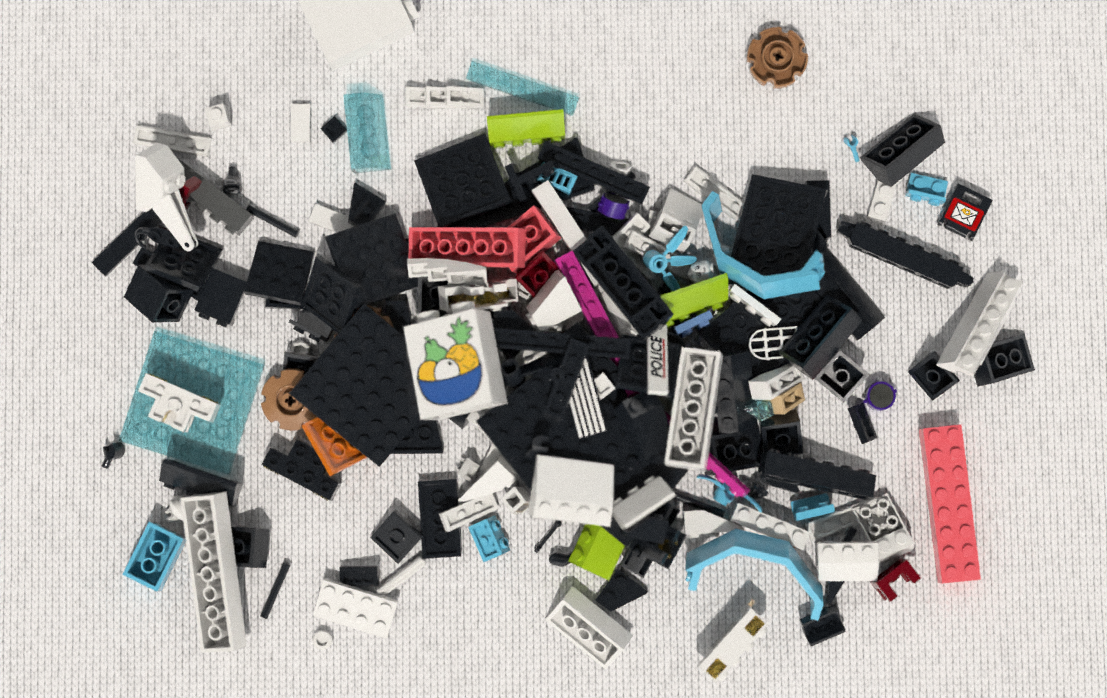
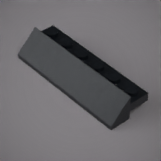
M603 225L600 226L573 252L645 341L656 331H661L674 313Z
M827 248L822 249L818 252L823 254L825 274L819 281L820 289L814 291L821 299L828 294L855 311L862 322L851 335L858 341L879 324L885 316Z

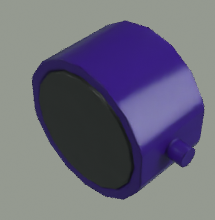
M603 193L601 201L598 203V211L607 217L624 219L627 209H629L630 201L617 194Z
M883 381L873 383L866 389L863 402L872 410H886L894 404L897 390L889 383Z

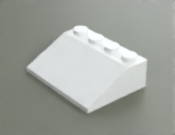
M537 455L528 514L537 518L610 527L613 510L614 465Z

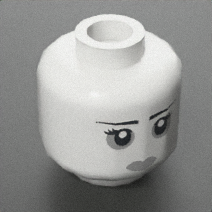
M702 260L691 265V271H688L690 281L696 284L718 276V270L714 262Z

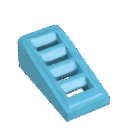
M559 168L554 171L556 174L553 181L549 180L550 177L537 179L542 183L548 180L553 188L570 195L578 176ZM559 175H563L560 184H557ZM566 178H569L567 186H563Z

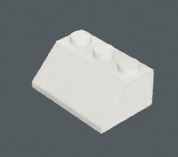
M660 476L648 478L644 481L645 486L640 489L635 487L627 492L629 495L627 498L622 500L620 497L613 502L612 515L621 529L628 528L676 496Z
M877 541L817 542L818 581H877Z

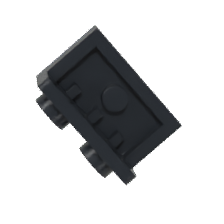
M835 604L823 608L819 620L811 619L810 614L799 619L803 633L810 646L817 645L846 632Z

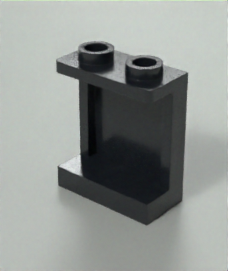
M212 268L195 307V311L199 313L198 316L208 321L210 317L216 319V324L227 327V325L233 326V319L244 296L247 282Z

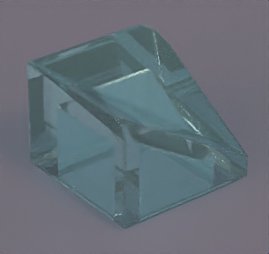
M756 400L744 407L745 411L760 421H764L774 415L770 401Z

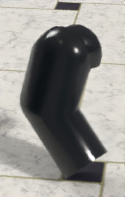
M572 552L568 554L552 553L549 557V562L552 565L564 567L570 564L568 560Z

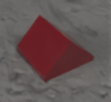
M542 250L515 278L535 297L556 270H559V268Z

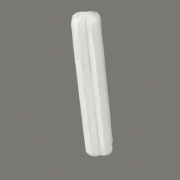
M418 556L375 589L376 593L386 596L424 567L426 562L421 556Z

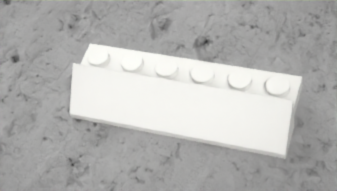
M1005 271L987 273L937 362V366L953 373L957 370L973 377L979 365L983 363L1013 308L1015 299L1023 286V281L1005 275Z

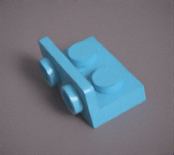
M910 173L905 196L910 197L912 201L921 202V200L929 201V205L940 206V204L942 205L946 202L945 194L948 181Z
M827 493L790 502L794 521L835 512L834 505L830 504Z
M495 515L468 527L483 563L510 551L509 542L504 537L501 523Z

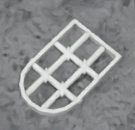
M797 326L764 328L754 332L749 339L748 346L750 352L754 357L763 360L783 358L782 356L768 357V352L781 350L784 346L783 340L790 339L793 336H783L782 329L795 328L796 332ZM779 330L780 335L777 337H767L766 331ZM763 331L764 337L753 338L755 334ZM780 339L781 346L768 348L767 341ZM764 341L765 347L752 349L751 342ZM765 351V358L757 356L754 352Z

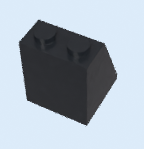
M138 265L127 287L124 298L152 323L179 322L194 290L146 271L145 265Z

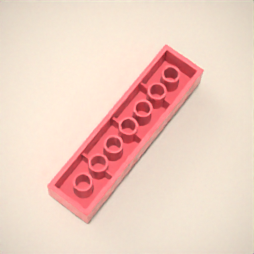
M962 425L919 429L937 582L944 584L981 580Z

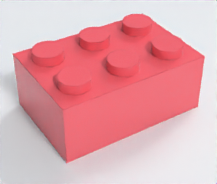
M532 206L507 227L526 229L525 267L542 250L546 252L562 238L541 209L536 206ZM510 268V270H511L512 272L517 273V274H518L522 269H524V268Z

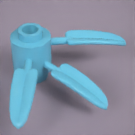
M683 226L666 245V250L663 254L656 250H650L643 257V263L648 269L654 273H662L664 275L662 279L672 292L681 288L670 272H665L667 262H670L671 266H684L697 261L696 256L677 255L671 256L670 259L665 257L669 251L673 253L682 243L688 232L687 226Z
M698 474L697 479L708 480L718 486L714 491V500L725 507L733 501L735 495L731 493L730 487L726 483L723 484L708 475ZM749 495L744 496L760 513L762 512L761 506Z

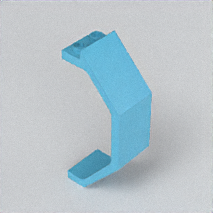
M714 191L710 193L701 206L719 273H727L729 279L763 299L820 289L819 281L824 276L825 271L823 254L818 251L814 252L800 271L771 276H762L723 253L714 228V222L722 212L719 194Z
M734 529L686 553V581L689 582L688 589L693 591L697 589L703 568L732 554H741L786 566L811 597V619L819 620L823 607L822 585L789 541Z

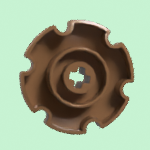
M781 27L763 30L759 34L760 40L753 39L748 48L746 60L753 65L749 72L763 86L768 82L772 83L774 89L791 86L796 81L794 76L801 77L808 63V54L802 52L805 43L792 30H789L788 33H783ZM776 55H779V61L775 60Z
M295 368L284 369L281 371V377L274 374L267 380L261 394L266 397V401L261 403L262 410L271 423L278 421L280 423L279 428L289 431L302 429L303 422H308L317 417L299 401L296 400L292 403L291 400H288L291 396L289 392L305 374L303 370Z

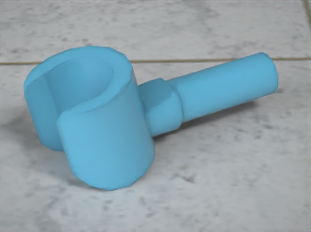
M851 135L852 142L849 143L848 138L845 137L844 143L850 147L855 162H859L856 150L858 139Z

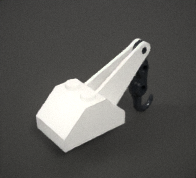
M156 143L135 155L136 209L144 212L153 209L167 228L161 226L140 227L135 231L134 238L136 243L143 248H146V245L140 240L141 234L147 235L155 243L173 248L182 246L184 250L191 251L197 247L198 240L192 229L179 189L185 183L184 167L167 145Z

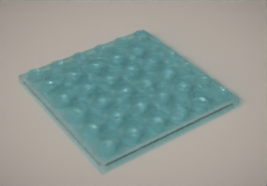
M154 331L119 441L230 475L265 365ZM145 374L157 377L221 405L214 422H208L195 416L188 433L168 424L149 418L148 415L155 398L138 391Z

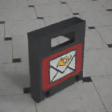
M958 183L937 225L942 226L944 220H946L947 223L944 229L963 238H966L968 232H971L968 240L973 241L993 200ZM966 192L981 199L979 204L976 205L963 199L964 193Z

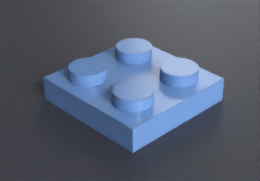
M709 310L674 327L672 331L682 339L692 334L695 328L701 330L707 327L713 316Z

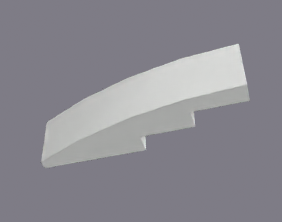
M406 86L404 107L483 108L484 89L455 86H426L425 88Z
M407 259L409 278L428 276L429 282L448 280V286L487 283L486 267L448 259Z

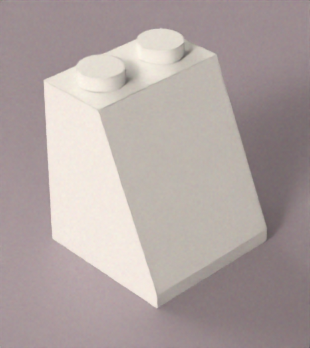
M556 270L527 305L528 313L526 317L534 329L538 328L540 332H543L582 311L566 278L559 270Z

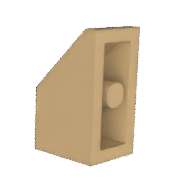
M801 382L772 400H762L765 414H786L805 401Z

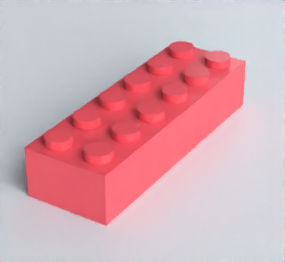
M409 227L408 259H448L491 268H525L526 229Z

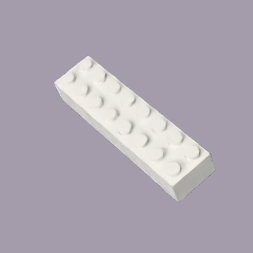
M216 492L182 497L180 499L201 653L236 651L246 647L247 643L227 493Z

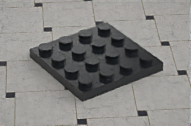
M485 133L414 160L438 227H450L512 203Z
M396 213L325 237L335 266L361 285L354 309L361 307L363 303L367 305L418 287V277L409 278L407 265L409 249Z

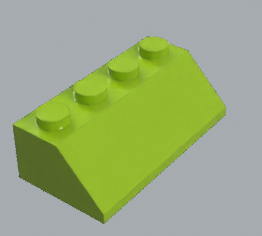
M563 109L487 116L489 144L494 146L495 149L504 148L505 145L510 144L513 147L524 146V143L540 145L543 144V141L560 143L565 139Z
M727 273L661 295V299L674 313L666 323L667 328L674 325L675 321L679 320L681 323L691 319L690 316L694 314L699 316L707 312L708 309L712 308L715 311L724 307L723 303L729 299Z
M585 524L568 562L609 581L625 546L601 526Z

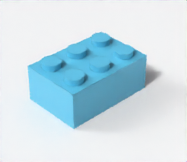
M148 522L122 575L156 592L162 591L186 543V537L155 522Z

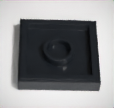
M394 510L370 538L399 564L424 535L397 510Z

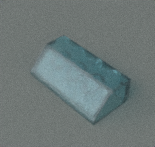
M372 93L343 95L350 163L353 174L391 170L383 95Z

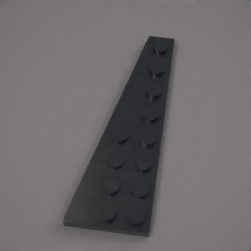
M577 137L560 146L565 150L584 157ZM539 160L520 172L521 175L541 166L543 161ZM555 174L550 177V181H553ZM559 175L557 184H560L563 175ZM578 177L570 195L555 188L554 190L563 202L593 192L595 188L593 183ZM566 178L563 186H567L569 178ZM508 179L504 184L512 203L450 227L484 228L521 216L532 206L542 209L532 193V190L541 185L542 182L538 181L532 186L526 185L532 199L527 202H521L511 180Z
M386 301V316L391 319L394 329L405 337L404 327L412 325L406 301ZM419 418L391 454H443V446L436 420H422Z

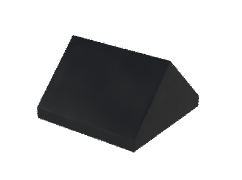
M936 351L929 353L908 371L932 401L960 381L953 372L937 366L940 356Z

